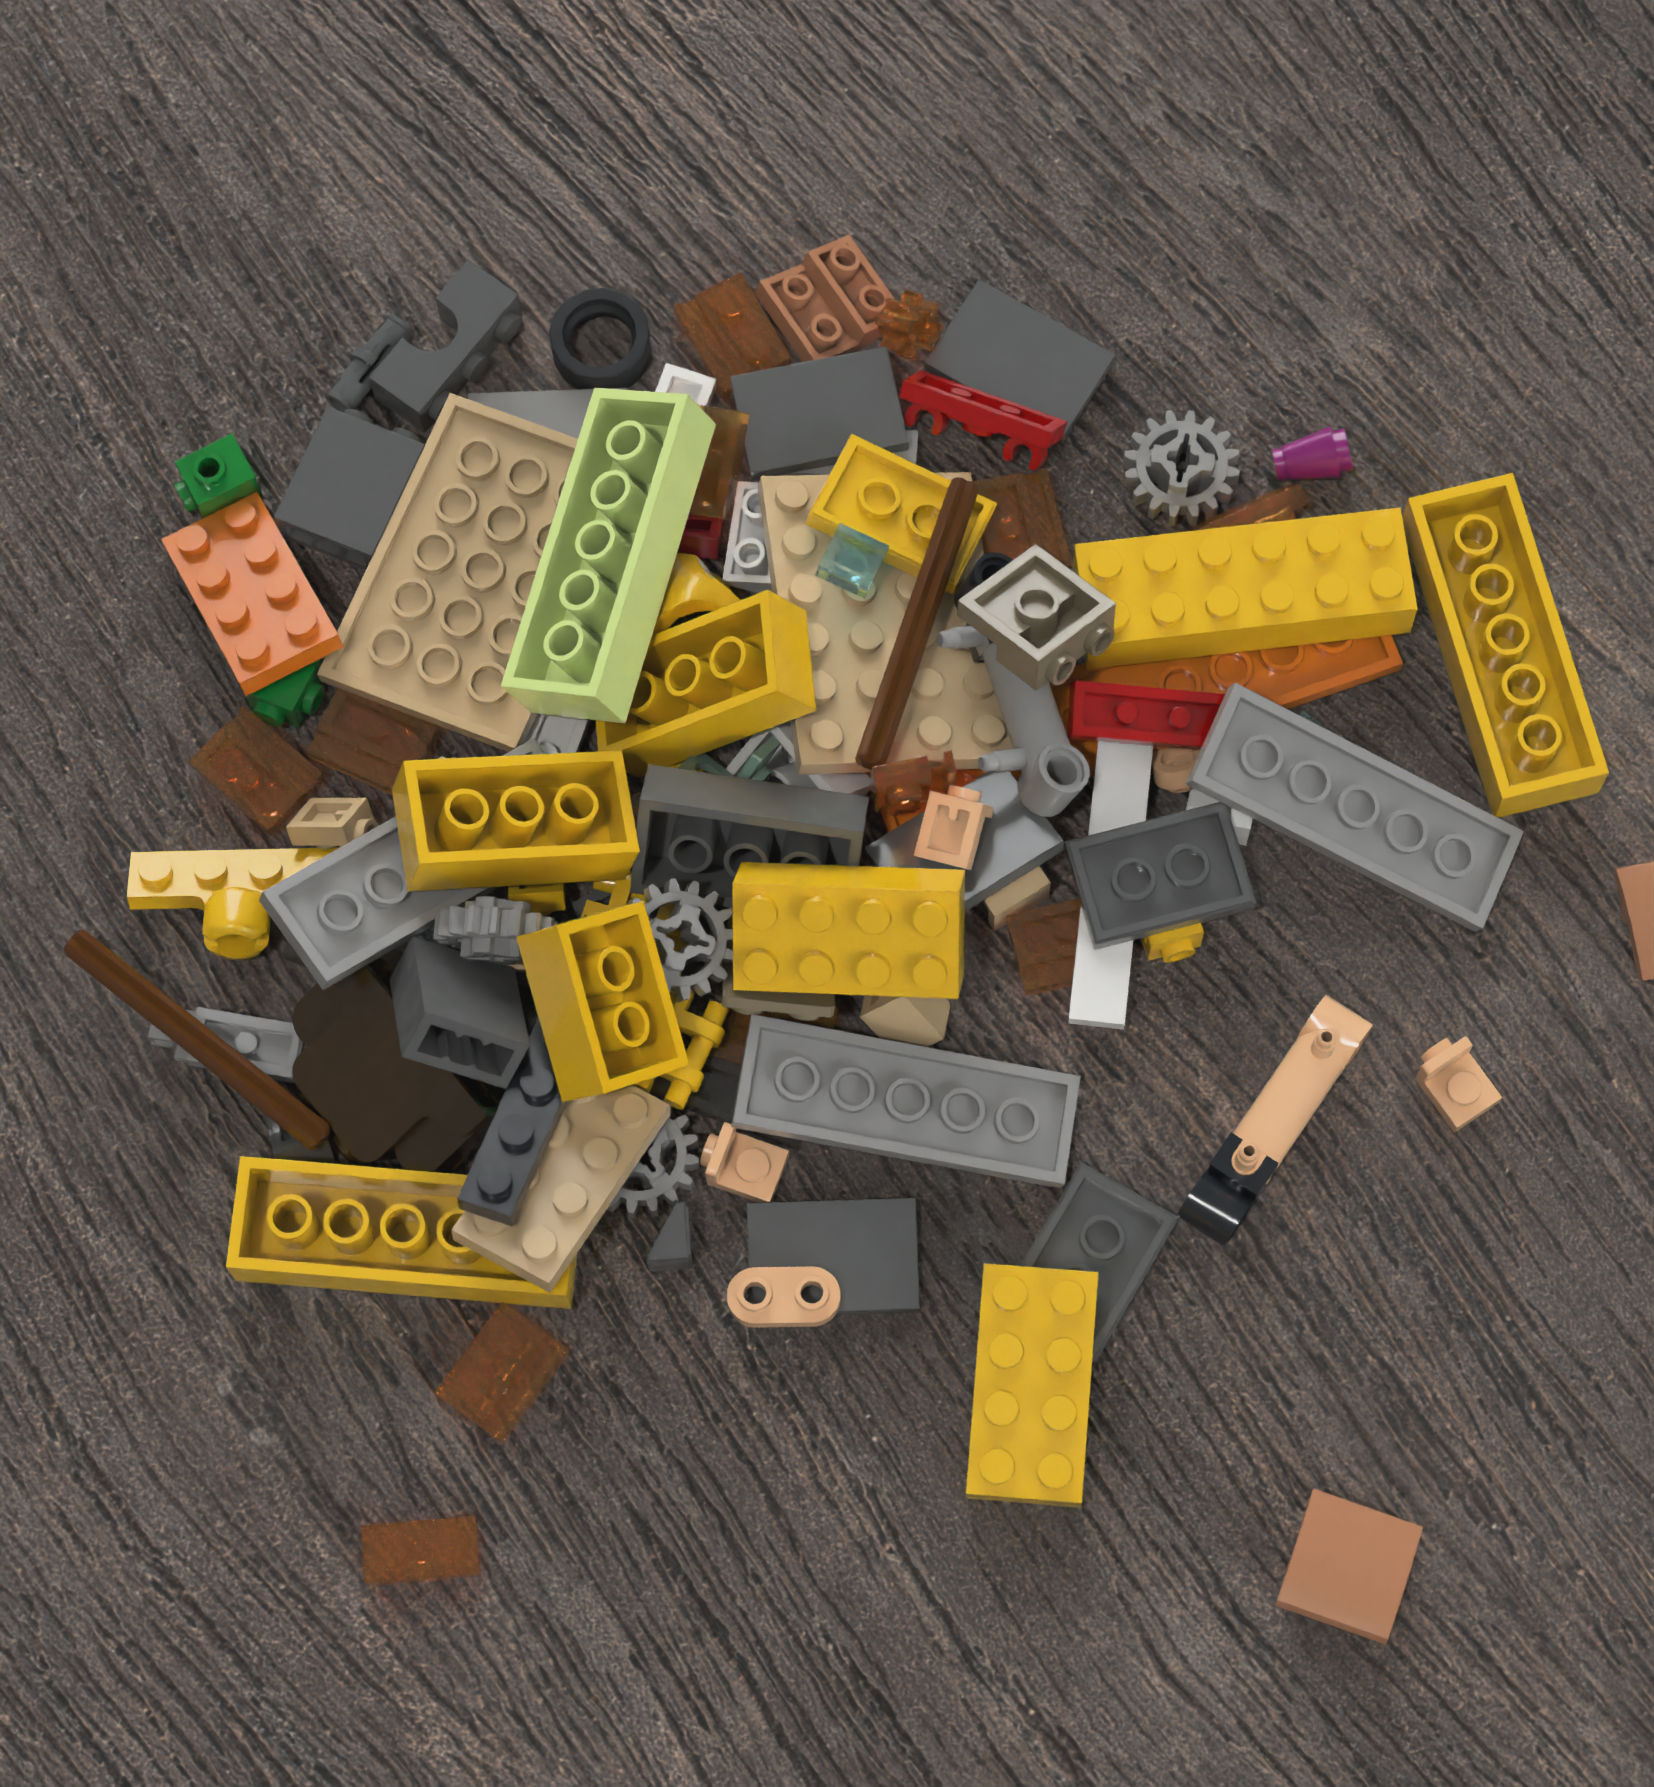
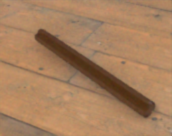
M957 477L951 480L855 757L856 763L859 766L868 768L871 771H881L887 762L979 492L978 486L974 482Z
M78 930L64 946L67 957L305 1147L315 1151L326 1141L331 1133V1129L325 1120L86 930Z

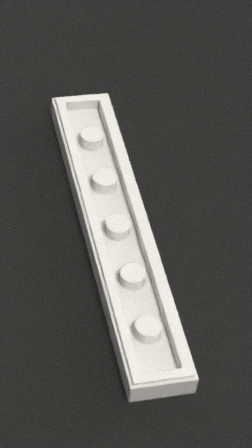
M1098 741L1088 835L1146 821L1153 746ZM1081 906L1068 1023L1124 1030L1133 940L1094 950Z

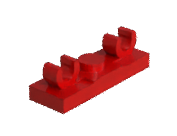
M923 370L903 380L899 398L913 402L905 413V424L912 427L917 424L921 417V411L927 410L934 418L931 434L936 436L947 428L950 418L962 422V428L965 431L978 436L989 437L998 433L1007 435L1011 438L1003 447V459L1011 461L1016 457L1019 445H1026L1032 452V459L1029 464V469L1036 470L1043 465L1047 458V449L1063 438L1067 421Z
M1074 680L1070 683L1068 738L1201 750L1225 694Z

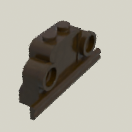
M384 956L374 960L325 990L317 983L300 999L293 1013L294 1030L299 1039L309 1045L297 1056L292 1069L294 1082L302 1091L300 1094L302 1103L329 1124L335 1133L333 1139L336 1146L345 1156L354 1161L374 1162L397 1159L405 1170L451 1174L459 1171L466 1164L471 1150L485 1138L501 1100L486 1082L401 1056L389 981L394 969Z

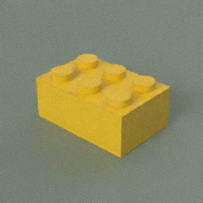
M644 901L597 912L516 936L562 1102L605 1094L689 1066Z

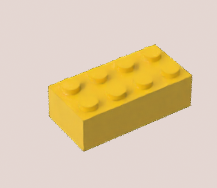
M765 590L652 635L626 723L596 720L598 751L622 750L626 772L639 778L646 775L649 764L668 767L682 762L690 756H698L816 711L806 610L770 590Z
M622 750L405 760L401 765L392 788L407 892L625 880L640 852Z
M741 862L732 883L733 990L959 998L964 978L965 870Z
M984 1263L966 1486L967 1499L1082 1508L1098 1272Z

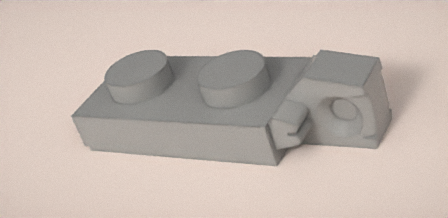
M197 1007L196 1011L186 1010L270 1078L277 1081L295 1083L292 1074L293 1064L297 1056L304 1050L305 1043L297 1036L293 1023ZM153 1024L150 1025L148 1038H150L152 1045L176 1050L174 1055L176 1061L185 1062L190 1066L206 1068Z

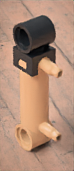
M1326 994L1310 1015L1296 1041L1233 1133L1229 1134L1209 1164L1208 1170L1203 1173L1178 1211L1177 1216L1225 1247L1273 1178L1276 1169L1342 1071L1347 1068L1364 1043L1373 1024Z

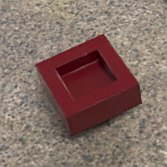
M689 514L677 553L696 555L702 561L708 558L717 559L723 539L724 518Z

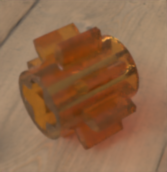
M904 290L902 301L886 298V305L875 322L881 335L884 337L880 343L881 347L887 346L888 349L895 350L897 356L915 360L918 348L932 352L934 350L933 344L938 340L944 327L936 313L939 304L923 299L922 293Z

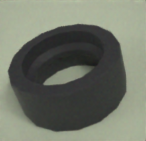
M604 287L583 290L568 298L555 312L549 330L554 365L563 380L576 389L628 388L635 384L646 371L652 353L648 319L639 304L623 292ZM604 316L618 319L626 324L631 332L632 345L624 359L610 366L602 367L585 365L575 359L570 350L569 340L573 330L579 324L590 318Z

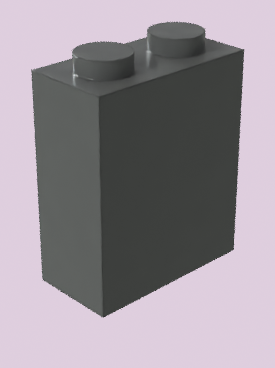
M327 406L274 515L275 523L281 535L287 540L366 570L425 444L422 443V440L416 434L406 429L395 427L390 431L374 425L371 418L357 410L345 409L344 412Z
M412 936L389 980L401 1056L506 1089L530 1046L515 969L493 962L466 960L460 957L461 951Z

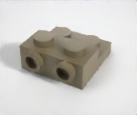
M1035 544L959 599L957 615L997 645L996 661L1037 691L1049 681L1054 685H1060L1065 682L1072 674L1076 666V660L1087 652L1093 656H1099L1109 647L1115 633L1113 627L1116 603Z

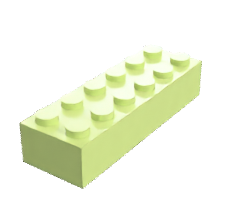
M594 388L501 683V687L531 713L626 723L716 423L688 394Z

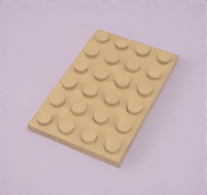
M449 393L339 626L337 633L344 647L325 656L317 673L321 682L507 752L524 744L537 713H531L501 687V683L578 439Z
M971 472L935 473L950 481L960 477L972 482ZM829 475L761 476L758 484L772 592L801 607L807 613L816 711L790 721L798 775L876 772L859 766L856 763L855 757L917 580L916 577L805 524L808 514ZM980 539L958 584L974 563L984 555L982 539ZM944 592L884 768L878 772L980 769L978 760L982 754L1013 748L985 662L974 663L969 648H942L938 644L937 637L941 631L951 630L953 627H961L967 624L957 615V608L953 597L954 592L953 594Z

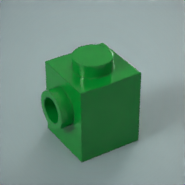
M232 433L175 461L182 479L173 484L186 511L189 513L198 509L202 519L255 492H258L260 498L263 497L256 476Z
M323 658L246 696L250 707L253 709V715L275 727H281L283 722L300 729L306 715L313 716L317 712L325 694V686L322 685L323 682H321L317 675L323 663Z

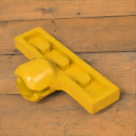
M340 847L329 849L291 848L131 852L127 888L130 910L179 908L204 910L202 935H204V944L207 949L216 956L229 960L250 959L259 955L269 942L271 917L259 902L262 892Z

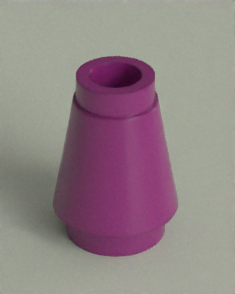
M1328 426L1283 445L1282 448L1272 450L1278 481L1286 479L1341 478L1340 473L1353 470L1345 428L1331 431V427Z

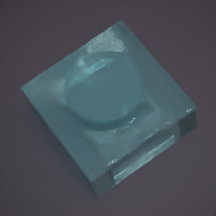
M840 523L818 565L815 576L865 599L886 557L889 545Z

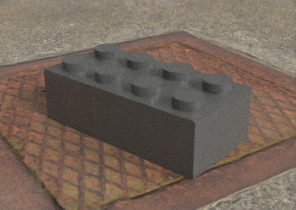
M649 764L639 803L636 833L640 852L633 863L630 893L644 895L643 890L654 884L664 894L665 882L676 878L680 891H684L686 886L692 881L699 882L698 896L704 898L715 891L719 896L714 905L733 907L732 883L741 862L860 866L869 797Z

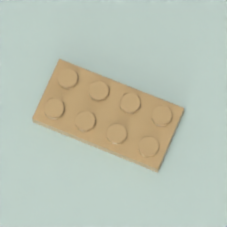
M634 1085L601 1095L567 1101L513 1226L464 1211L451 1230L453 1240L550 1293L670 1116V1104Z

